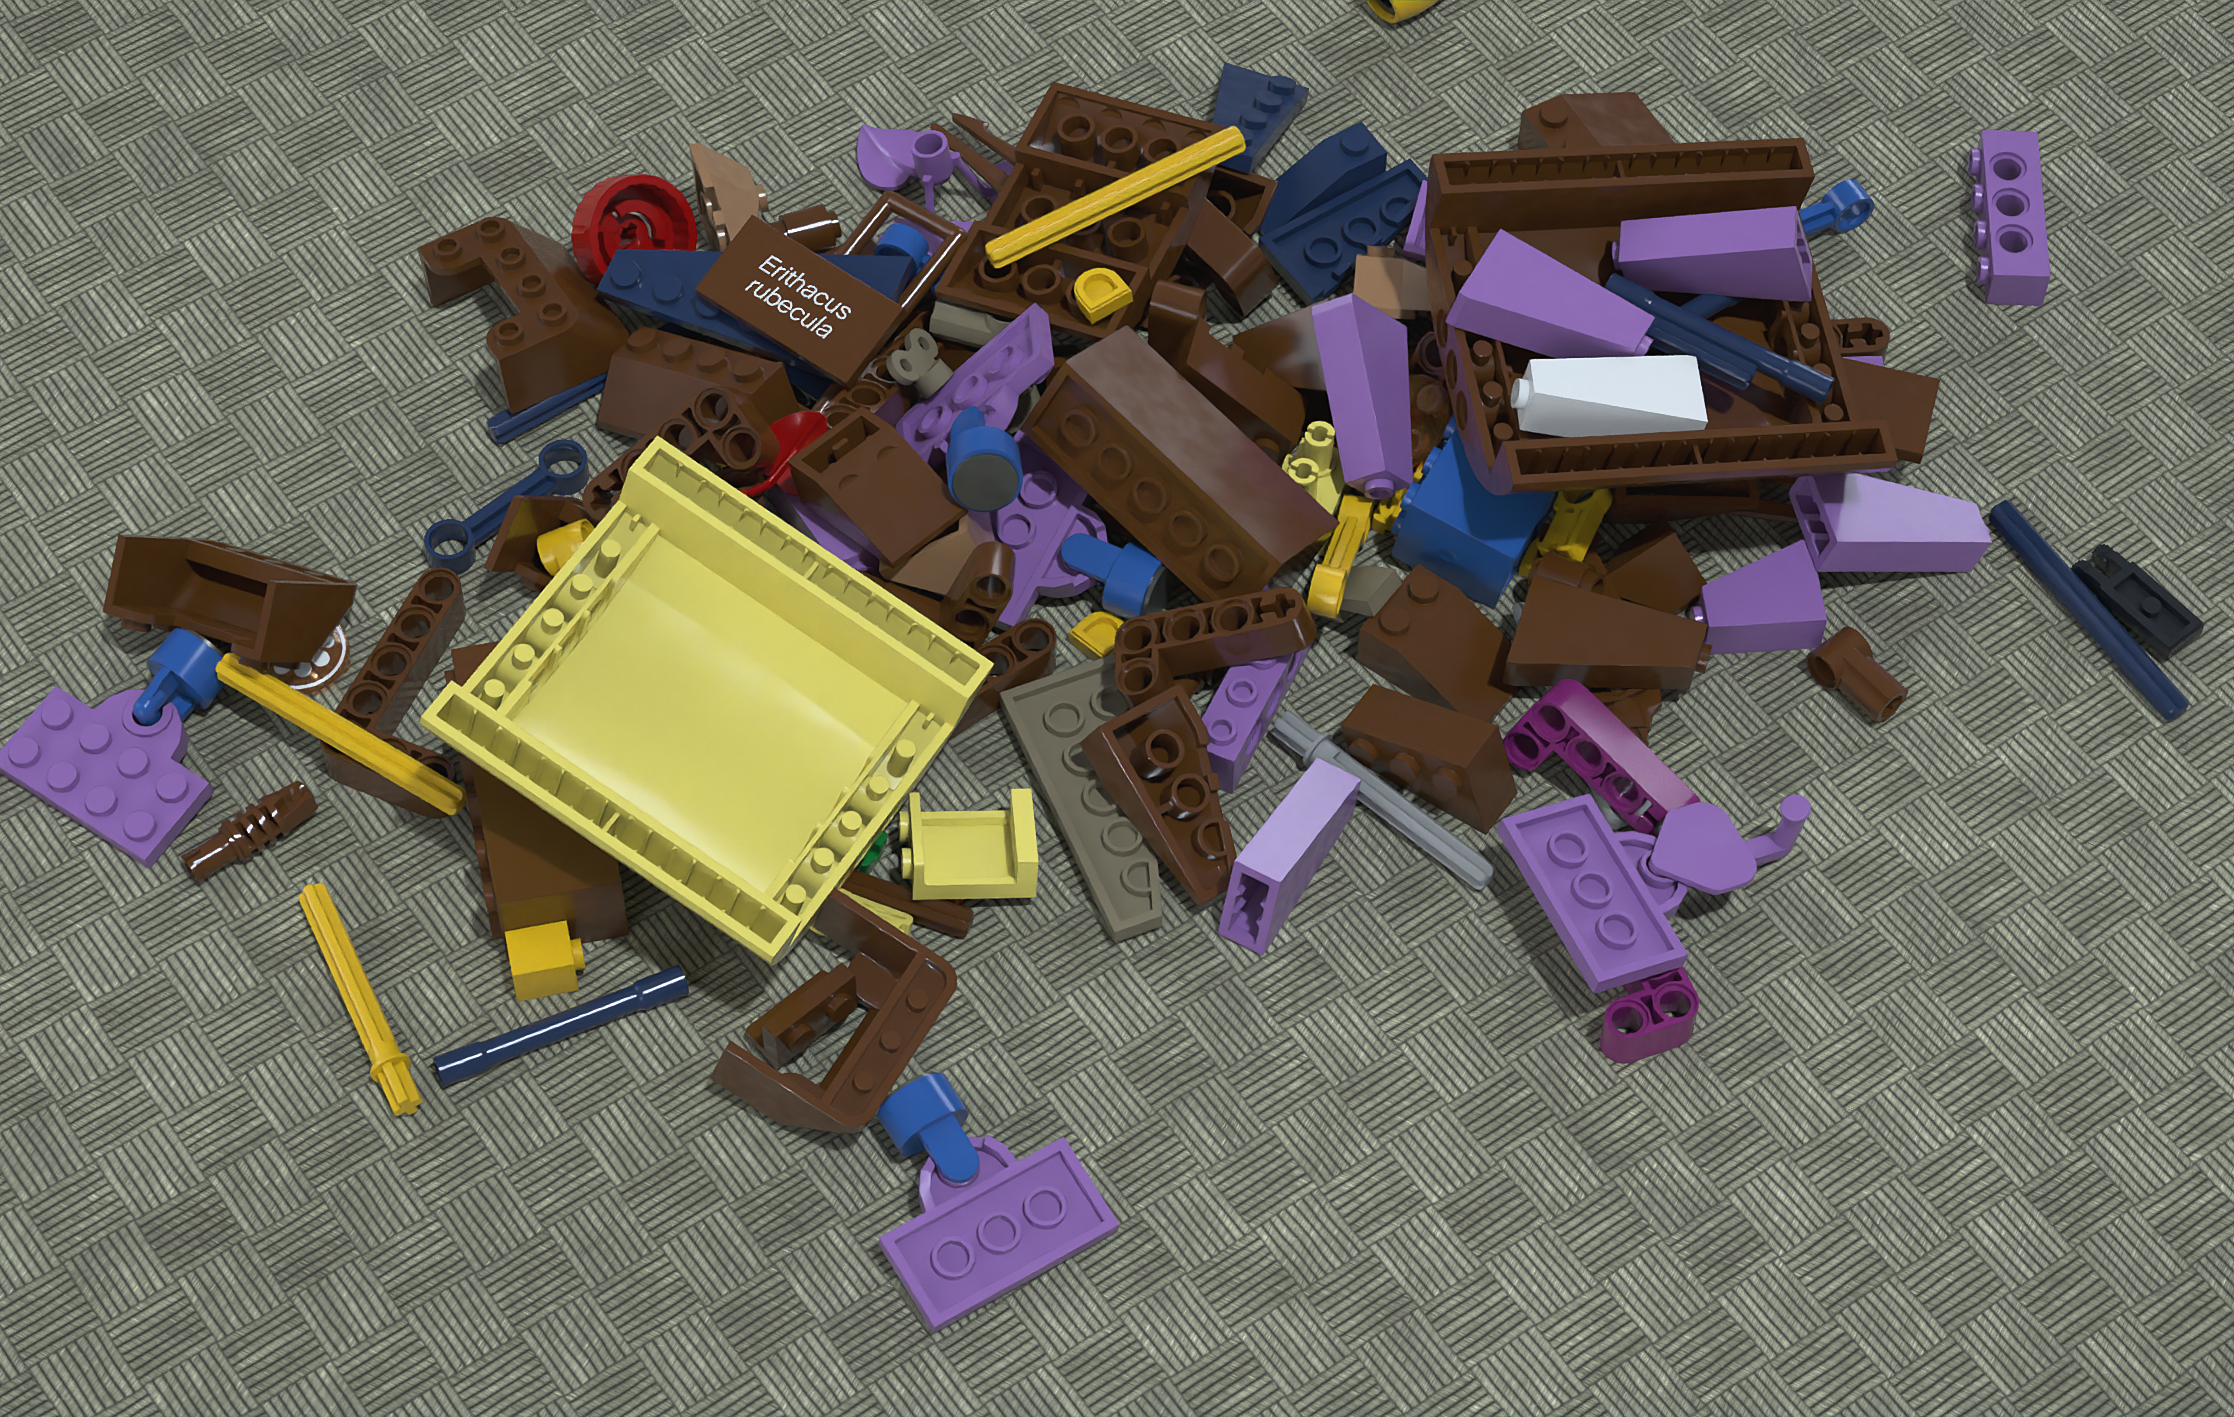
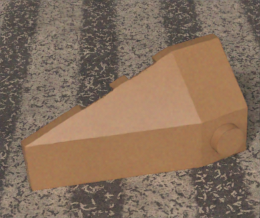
M700 143L689 144L698 214L712 251L723 252L751 215L762 220V213L769 211L766 192L763 184H754L748 167Z
M1367 246L1366 254H1357L1354 295L1395 319L1415 320L1418 316H1422L1432 320L1426 267L1403 257H1395V248Z
M945 459L942 466L935 473L948 486ZM968 509V513L894 569L880 560L879 572L884 579L946 595L972 551L979 544L994 541L989 512H976Z

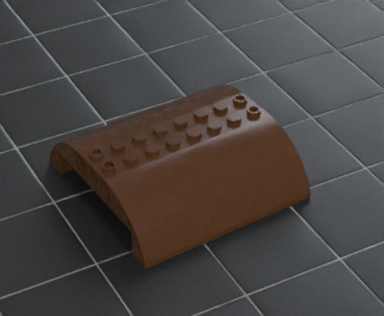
M1804 138L1432 154L1429 164L1425 205L1426 273L1432 322L1461 443L1476 478L1487 491L1494 495L1887 472L1896 467L1898 458L1887 420H1859L1813 258L1811 301L1800 302L1747 298L1733 307L1721 310L1706 320L1785 358L1798 360L1835 378L1823 405H1820L1783 387L1778 381L1757 371L1750 386L1746 390H1740L1699 370L1708 420L1704 430L1569 438L1520 430L1517 409L1511 407V393L1515 380L1517 378L1523 379L1530 360L1557 358L1463 330L1445 322L1458 293L1500 229L1605 288L1613 273L1624 277L1622 270H1615L1612 257L1613 242L1620 241L1621 221L1796 206L1803 227L1799 210L1815 178ZM1651 290L1656 296L1679 307L1701 295ZM1656 348L1645 356L1671 355Z

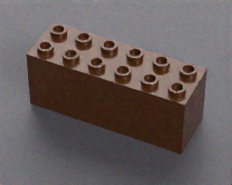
M1128 325L1065 361L1020 427L1021 431L1205 603L1280 587L1292 588L1340 524L1336 518Z
M500 641L451 649L454 669L444 671L446 685L452 680L462 687ZM459 752L493 940L503 939L507 958H509L505 931L567 920L570 940L580 938L581 944L629 935L617 860Z

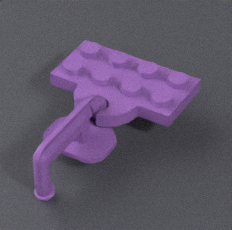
M1589 793L1503 818L1500 821L1497 833L1591 991L1595 994L1682 967L1688 953L1668 920L1675 915L1687 894V888L1691 886L1709 894L1719 895L1750 884L1756 874L1757 866L1783 858L1791 852L1805 820L1811 813V805L1801 795L1786 797L1780 806L1782 818L1775 832L1744 841L1728 815L1721 808L1710 803L1698 802L1669 811L1665 816L1658 838L1652 835L1635 831L1614 833Z

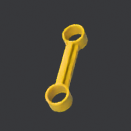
M1349 493L1344 494L1338 515L1340 524L1335 529L1322 565H1316L1307 601V608L1311 614L1337 619L1346 582L1360 546L1364 547L1367 541L1373 516L1374 499Z

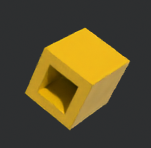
M567 920L505 931L517 1002L579 990L576 971L586 969L581 939L570 940Z

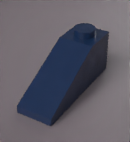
M1363 122L1322 140L1275 180L1278 181L1279 186L1258 233L1264 236L1385 172L1387 151Z

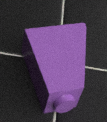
M1805 540L1793 543L1701 587L1698 606L1691 607L1690 619L1708 624L1703 643L1713 645L1710 655L1811 649L1818 647L1822 643L1827 617L1818 572Z

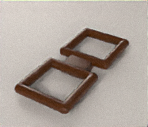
M886 191L836 252V255H859L892 212L943 239V242L900 296L897 304L904 307L907 316L903 319L905 320L948 267L958 248L967 240L968 234L963 228L896 192ZM759 354L755 355V357L766 359L773 362L776 361ZM833 381L811 410L798 403L800 408L798 412H821L845 387Z

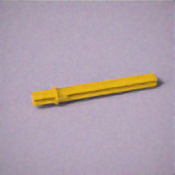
M310 883L303 887V892L299 895L298 899L373 1065L370 1069V1075L375 1082L381 1083L395 1116L398 1117L405 1112L408 1115H412L418 1111L417 1105L423 1103V1100L409 1071L412 1066L411 1059L407 1054L400 1051L327 886L323 883L315 885Z

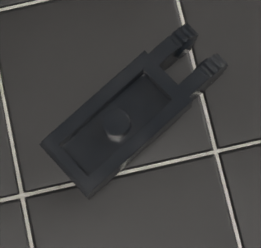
M2100 544L2091 552L2093 554L2091 556L2093 562L2099 570L2083 559L2072 565L2071 569L2098 600L2166 660H2169L2201 635L2204 628L2203 621L2133 561L2130 563L2117 551L2109 547V545Z

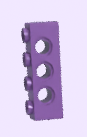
M1982 130L1977 149L1971 148L1968 157L1969 176H1976V184H1973L1971 191V211L1979 212V220H1976L1974 226V247L1982 249V257L1980 256L1977 262V284L1984 285L1986 304L2042 306L2051 276L2038 133Z
M1311 614V616H1312V618H1313V620H1314V622H1315V620H1316V614ZM1314 641L1307 648L1296 653L1230 666L1202 717L1210 742L1207 745V751L1212 772L1218 775L1220 790L1233 794Z

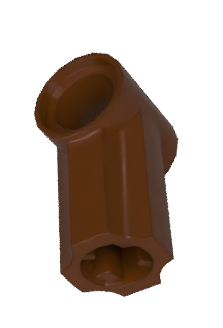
M1843 627L1806 656L1807 668L1819 685L1828 690L1839 688L1875 722H1885L1896 713L1900 705L1906 700L1908 690L1873 659L1869 643L1860 632L1852 627Z

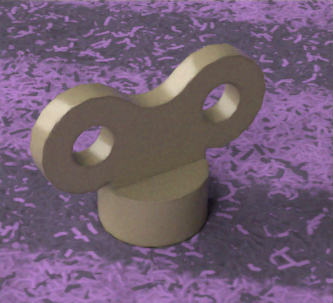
M914 328L905 336L906 351H894L887 357L886 366L891 376L898 383L903 385L913 384L927 399L947 382L953 375V371L940 358L938 360L934 359L937 357L938 347L932 336L923 329Z

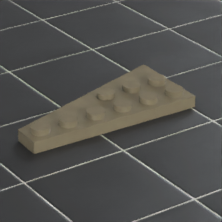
M1115 654L1000 692V706L1114 942L1116 943L1161 927L1163 914L1156 852L1103 786L1079 744L1098 726L1130 710L1116 686Z

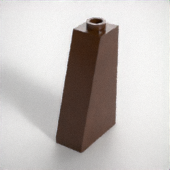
M1533 575L1507 658L1503 683L1512 686H1554L1562 679H1572L1585 687L1690 689L1694 673L1705 674L1713 645L1703 643L1708 626L1706 623Z

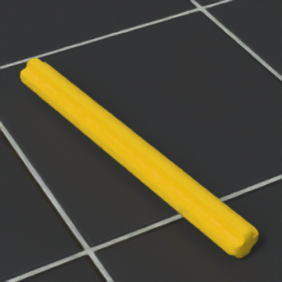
M1230 126L987 242L985 245L986 255L995 269L1009 265L1243 153L1246 149L1245 139L1236 126Z
M227 653L217 663L215 670L218 679L448 815H457L466 805L467 791L465 788L267 672L239 664L238 655Z

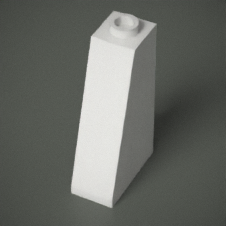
M1689 355L1532 359L1529 361L1523 379L1517 378L1515 380L1511 393V407L1517 409L1520 430L1566 438L1704 430L1708 422L1697 358Z

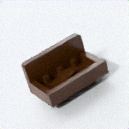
M842 962L828 973L825 970L819 971L746 1028L747 1038L779 1069L858 1007L856 975Z

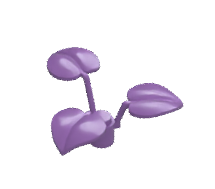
M862 125L860 128L857 142V160L861 174L870 186L879 190L894 191L904 187L911 179V176L920 178L924 185L926 209L935 213L933 186H940L950 179L954 167H956L981 196L992 197V205L999 193L987 182V186L980 182L962 162L960 153H950L947 138L943 133L936 130H927L919 133L905 129H880L867 125ZM1007 161L995 165L1007 175H1010L1014 168Z

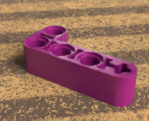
M1562 679L1532 705L1503 739L1508 760L1516 767L1524 770L1535 769L1555 751L1639 833L1658 838L1665 816L1669 811L1701 802L1695 792L1584 685L1572 679Z
M1682 966L1624 984L1629 995L1614 1000L1606 1008L1599 1043L1601 1051L1607 1058L1622 1064L1632 1063L1687 1043L1693 1034L1699 1008V998L1684 967ZM1664 1012H1677L1682 1017H1670ZM1616 1028H1629L1633 1030L1635 1033H1622L1618 1031Z

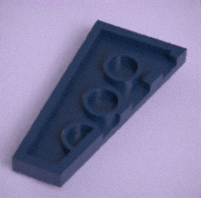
M1224 62L1213 123L1225 126V129L1230 126H1236L1245 139L1246 149L1243 153L1219 165L1250 174L1304 108L1309 88L1297 85L1293 79L1286 76H1268Z

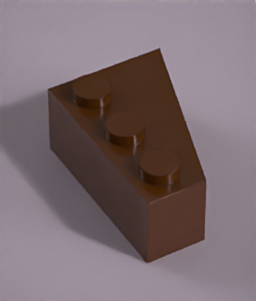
M1199 318L1165 361L1280 466L1284 462L1288 453L1291 454L1298 445L1310 400L1268 368H1264L1260 372L1243 360L1244 350L1234 343L1229 344L1228 347L1223 345L1209 334L1211 326Z
M1372 684L1341 724L1348 751L1352 758L1484 835H1487L1518 794L1498 725L1376 684Z

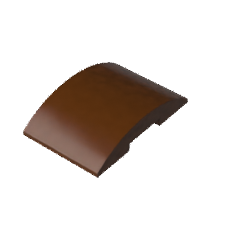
M1052 82L1014 149L1016 158L1014 168L984 221L974 220L967 232V240L958 248L934 291L935 297L1011 319H1016L1031 305L1036 303L1048 314L1051 330L1094 342H1099L1126 325L1133 329L1149 310L1157 281L1159 279L1167 281L1174 270L1197 221L1216 165L1000 269H995L989 261L985 245L991 240L1224 130L1225 126ZM1094 268L1113 270L1131 289L1133 302L1091 324L1076 303L1074 293L1075 282L1084 272Z

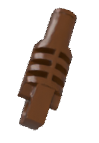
M297 780L274 793L262 796L258 799L259 805L255 806L251 803L245 807V814L240 811L233 815L234 821L231 822L228 819L223 821L218 828L219 833L181 856L191 876L200 884L213 873L236 859L239 862L243 860L248 861L253 857L252 851L255 850L257 853L265 850V843L269 845L276 843L277 835L281 837L287 836L294 827L318 809L313 795L306 786Z

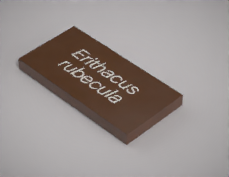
M751 215L695 288L699 297L848 390L852 388L907 316L904 307L754 215Z

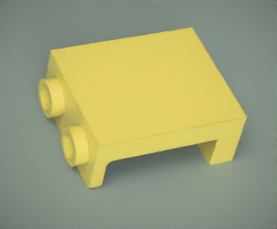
M1031 788L1011 789L1010 810L922 812L919 792L909 793L908 811H899L898 829L899 842H909V848H901L902 879H911L913 900L1036 898L1039 861Z

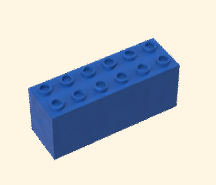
M1453 414L1443 433L1442 438H1444V441L1439 448L1434 446L1421 470V473H1423L1418 483L1412 482L1400 504L1402 510L1390 531L1391 534L1397 536L1390 555L1412 567L1420 564L1457 587L1463 594L1494 610L1521 565L1528 547L1536 539L1552 512L1559 491L1494 495L1487 491L1476 478L1468 462Z

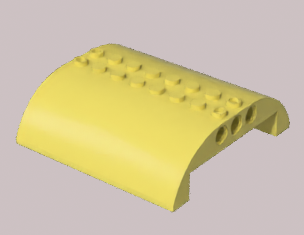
M656 436L629 468L617 503L467 682L461 687L451 680L421 716L419 723L433 735L770 965H776L793 949L813 925L834 887L840 890L909 797V793L917 786L964 716L991 672L994 663L659 436Z

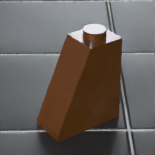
M1325 299L1232 336L1233 343L1244 350L1242 359L1261 372L1262 369L1268 368L1300 393L1328 396L1312 318V306L1330 301L1331 299Z

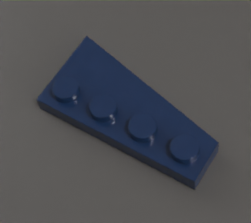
M1408 159L1259 238L1258 247L1265 254L1273 268L1307 306L1323 301L1355 273L1357 254H1366L1367 246L1384 247L1411 223L1422 181H1427L1428 177L1411 159Z

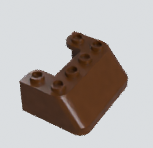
M484 218L417 248L430 302L434 308L495 281L519 313L495 324L486 336L488 350L497 363L507 409L511 415L608 372L612 354L629 338V333L606 301L600 297L594 285L586 279L578 264L561 243L505 218Z
M118 534L103 613L122 618L121 626L135 631L151 632L152 625L154 628L172 632L175 628H187L198 633L213 645H221V641L231 643L230 651L240 656L239 664L247 667L267 670L271 664L281 668L299 670L301 662L308 663L314 659L353 606L358 584L347 579L220 541L202 538Z

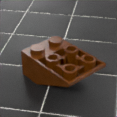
M864 406L858 408L787 461L801 503L893 569L968 513V509L961 506L952 497L947 484L898 431Z

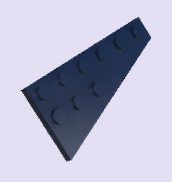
M617 249L597 288L600 297L605 300L832 380L698 296L695 291L696 286L723 252ZM818 254L898 303L916 266L912 256Z

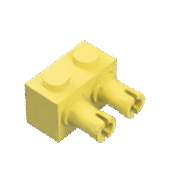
M1316 421L1307 427L1305 438H1302L1295 455L1289 453L1286 455L1282 469L1338 520L1344 494H1350L1353 487L1345 483L1339 450L1333 447L1334 428L1327 422ZM1332 535L1329 537V539L1326 541V543L1323 545V547L1320 549L1317 555L1324 556L1326 549L1329 545V542L1332 538Z

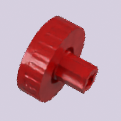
M635 174L606 178V180L595 184L590 191H587L576 209L575 217H573L571 242L573 244L574 257L578 262L581 272L584 273L586 279L594 284L596 288H598L617 249L696 251L697 228L694 214L688 201L674 185L657 176ZM629 212L642 214L647 219L651 228L652 239H649V232L645 222L638 215Z

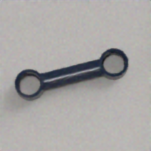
M561 439L553 441L541 450L539 468L470 517L464 521L446 519L433 524L424 536L427 561L431 569L447 568L457 575L469 570L476 560L475 547L500 530L514 495L549 496L553 493L566 496L581 491L587 485L590 476L585 449L579 443L572 440ZM560 461H573L580 465L569 474H555L548 470L553 464ZM449 540H457L466 544L463 550L452 555H442L434 551L439 544Z

